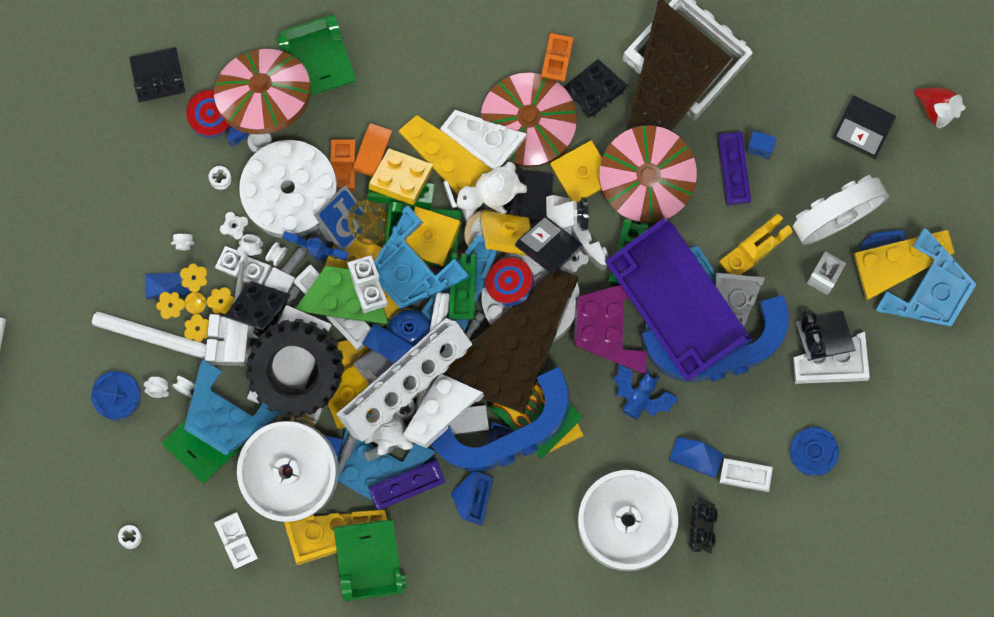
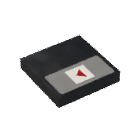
M853 95L832 139L876 159L896 115Z
M544 216L517 240L515 246L554 275L581 250L583 244L547 216Z

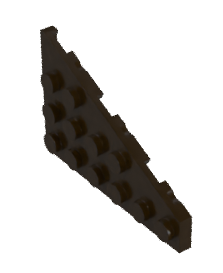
M658 0L626 130L642 125H653L673 131L733 60L732 57L664 0Z
M560 269L554 275L548 273L532 288L529 297L518 305H513L472 342L464 356L455 359L449 365L448 370L443 375L483 392L484 397L482 399L524 414L538 381L537 377L540 376L579 277Z

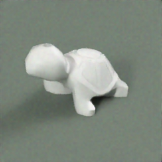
M507 162L501 168L492 170L489 173H483L477 181L476 187L465 186L462 188L457 197V206L462 210H476L485 203L498 213L505 214L507 210L503 205L511 201L517 193H526L527 187L519 181L518 175L515 173L516 167L514 163Z
M395 413L389 422L383 423L376 429L372 437L364 440L366 444L370 442L377 443L379 455L387 454L391 446H398L404 450L414 447L412 441L404 438L403 434L407 427L403 419Z

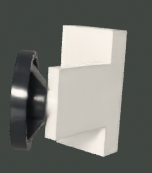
M555 195L546 197V212L549 219L571 236V227L577 226V221L580 223L581 231H587L589 218L587 197H581L578 206L576 201L570 202V198Z

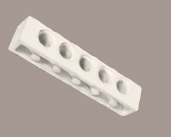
M446 318L336 415L353 437L360 441L369 439L375 434L379 426L389 422L394 417L396 411L401 407L407 406L412 401V397L419 391L425 390L437 375L446 372L449 365L455 359L464 356L472 343L457 322ZM445 344V350L440 354V348ZM427 360V365L422 370V364ZM408 376V383L403 386V381ZM390 392V398L385 402V396ZM372 409L371 416L366 419L368 410Z

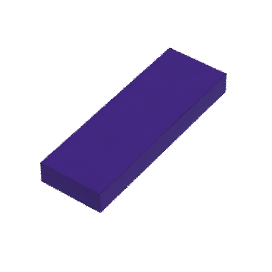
M742 132L718 134L726 205L751 203Z
M434 459L368 486V490L375 509L379 511L446 482L438 461Z

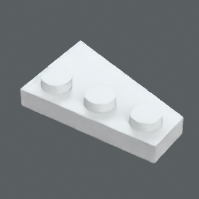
M457 110L451 114L440 128L442 132L492 170L503 167L527 137L526 133L517 132L505 126L496 125Z
M865 332L857 334L852 338L856 351L810 361L807 360L806 354L794 357L795 384L868 381L870 376Z
M443 374L438 375L404 432V438L427 448L448 429V426L459 416L462 417L475 401H480L484 397L483 392Z

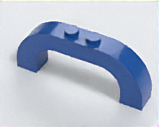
M784 295L760 301L758 309L763 323L761 337L757 341L743 346L734 354L689 382H699L708 379L711 382L725 379V375L734 373L735 376L748 373L749 368L758 366L768 360L781 345L788 328L789 315ZM652 330L643 332L641 336L642 343L652 364L663 374L686 382Z
M557 367L537 377L544 392L545 407L540 417L533 423L477 448L461 444L457 440L451 425H449L448 429L431 446L447 463L456 468L472 472L486 471L500 465L506 467L513 464L518 456L524 454L526 457L538 451L537 447L547 443L558 434L568 417L570 392L561 369Z

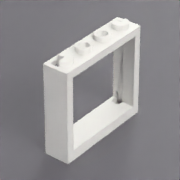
M672 0L668 5L676 11L680 9L739 59L699 104L696 103L687 113L695 121L748 63L753 52L746 46L745 41L736 39L733 36V32L727 26L718 24L708 10L699 8L695 0ZM652 23L623 55V61L638 74L641 73L644 57L639 52L648 42Z

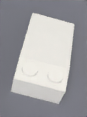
M287 305L278 322L280 324L281 321L288 319L290 322L295 321V319H303L305 323L310 321L317 323L316 327L321 330L325 328L329 333L331 331L330 323ZM288 346L281 349L275 355L272 367L276 378L283 385L291 389L300 390L306 388L317 362L307 350L296 346ZM250 390L247 399L260 404L256 399L258 397L257 393Z

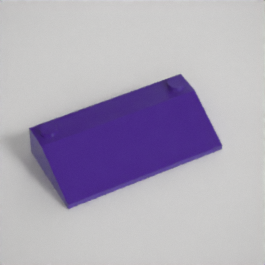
M661 219L605 261L686 382H689L734 354L753 340L671 220Z

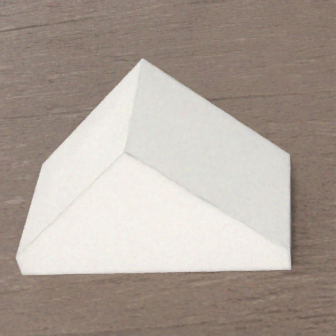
M825 251L807 284L828 295L846 263Z

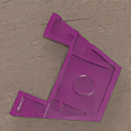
M619 285L576 297L574 347L608 359L618 365L621 364L639 374H645L647 351L623 350L624 300H631L623 287Z

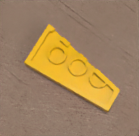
M417 115L399 130V134L424 161L433 164V170L443 181H448L450 189L457 196L459 191L465 186L476 187V183L481 178V175L492 171L490 167L444 132Z
M948 230L932 234L950 255L954 254ZM917 238L853 254L866 301L931 266L934 259L913 247Z
M385 510L352 512V514L311 515L301 520L284 522L298 566L337 553L334 527L388 519Z

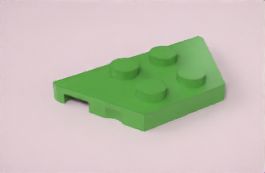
M325 266L296 307L297 310L306 314L389 325V319L386 316L384 307L363 313L349 269Z

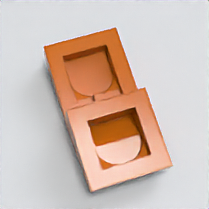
M550 33L541 78L565 82L574 37Z
M372 123L369 124L353 166V171L371 177L374 176L384 157L393 130Z
M331 140L330 163L337 177L338 191L346 185L350 192H355V171H353L355 164V140Z

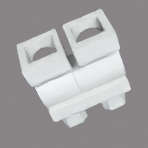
M210 314L208 337L210 339H207L205 361L211 365H240L248 367L246 364L247 358L252 348L250 347V339H258L259 337L254 335V328L220 317V315Z

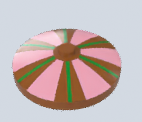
M258 49L236 57L221 71L214 88L215 103L223 120L234 129L248 134H269L288 127L303 114L311 96V84L303 64L291 54L276 49Z
M519 73L503 79L492 88L482 106L481 119L527 134L525 140L508 160L518 167L532 168L553 162L567 150L575 134L577 115L571 96L557 81L541 78L542 74Z
M642 125L624 131L609 144L601 160L599 175L602 191L609 204L618 213L631 220L648 223L658 222L663 218L667 219L675 215L687 204L695 188L697 169L691 150L677 134L663 127Z

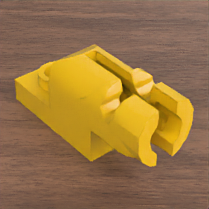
M775 215L742 241L736 249L719 261L718 264L726 274H745L793 233L791 227L787 225L777 236L773 237V235H770L781 224L783 220L781 215Z

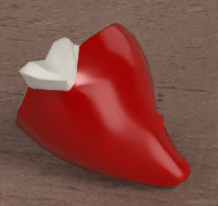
M920 88L914 93L922 102L928 119L938 128L949 124L954 117L959 118L961 111L966 108L963 104L962 96L946 88Z

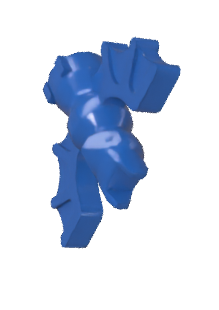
M284 231L282 236L283 239L297 244L298 247L307 248L316 261L324 260L328 256L336 260L346 261L349 253L342 250L329 248V244H325L320 237L311 238L307 241L298 235Z
M619 364L617 376L614 377L613 381L618 385V394L616 396L624 397L627 400L622 409L624 414L638 420L642 411L645 410L649 412L651 417H654L660 411L669 413L671 406L679 401L677 397L668 392H665L655 400L650 399V393L655 389L660 376L654 379L649 376V370L644 378L640 380L639 387L633 389L631 386L632 371Z

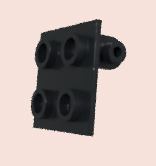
M176 47L129 57L134 78V88L139 103L186 93Z
M597 59L566 84L564 88L571 98L584 109V114L590 118L592 116L595 117L602 110L601 107L606 108L607 102L611 104L613 103L612 100L624 94L623 91L628 85Z
M516 167L515 173L518 175L519 181L527 187V192L517 193L511 201L503 205L507 210L505 214L539 221L544 216H547L546 197L552 195L554 174L523 172V168Z
M250 281L224 317L253 327L254 335L260 337L279 318V314L285 309L291 294Z
M806 310L803 312L801 320L795 321L808 361L856 351L843 311L816 317L814 312Z
M697 497L695 506H692L691 519L696 521H691L695 528H690V531L695 532V534H690L689 546L692 552H701L702 550L712 554V547L716 543L713 529L714 523L717 521L718 512L715 504L701 497Z

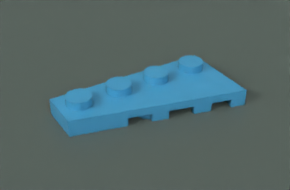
M478 234L465 252L468 254V263H471L472 253H477L476 304L484 288L487 273L493 266L499 252L486 249L484 237ZM450 287L440 292L450 295ZM436 294L431 297L421 311L429 320L432 319ZM448 307L447 319H449V307ZM470 320L452 321L457 322L465 333Z

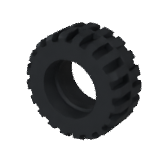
M289 319L281 321L280 324H274L269 327L251 348V353L246 363L248 365L246 376L251 381L249 387L251 392L257 393L258 397L256 399L260 404L264 402L268 405L267 409L269 411H280V416L288 417L289 414H294L295 418L302 417L306 413L311 415L316 413L319 408L325 407L339 388L344 372L342 351L338 350L336 339L329 337V331L325 328L321 330L316 327L317 323L312 321L305 323L303 319H295V321L291 322ZM288 346L300 347L307 350L315 358L318 365V375L311 386L300 390L291 389L283 385L276 378L272 364L275 355L281 349Z

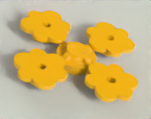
M190 264L188 268H183L180 271V277L183 279L181 282L182 286L188 287L192 293L187 295L184 302L176 292L171 294L163 292L159 296L160 302L156 304V308L161 310L160 315L162 318L169 319L172 316L178 317L180 310L185 307L188 312L194 315L191 317V320H187L184 323L185 328H187L184 331V336L189 340L194 339L196 342H201L203 338H208L209 320L203 319L199 315L205 309L206 304L212 308L214 314H219L220 312L226 314L235 299L230 296V290L223 287L220 290L213 289L211 291L212 296H209L206 300L197 291L200 290V286H205L207 283L205 279L207 270L204 267H197L196 264Z

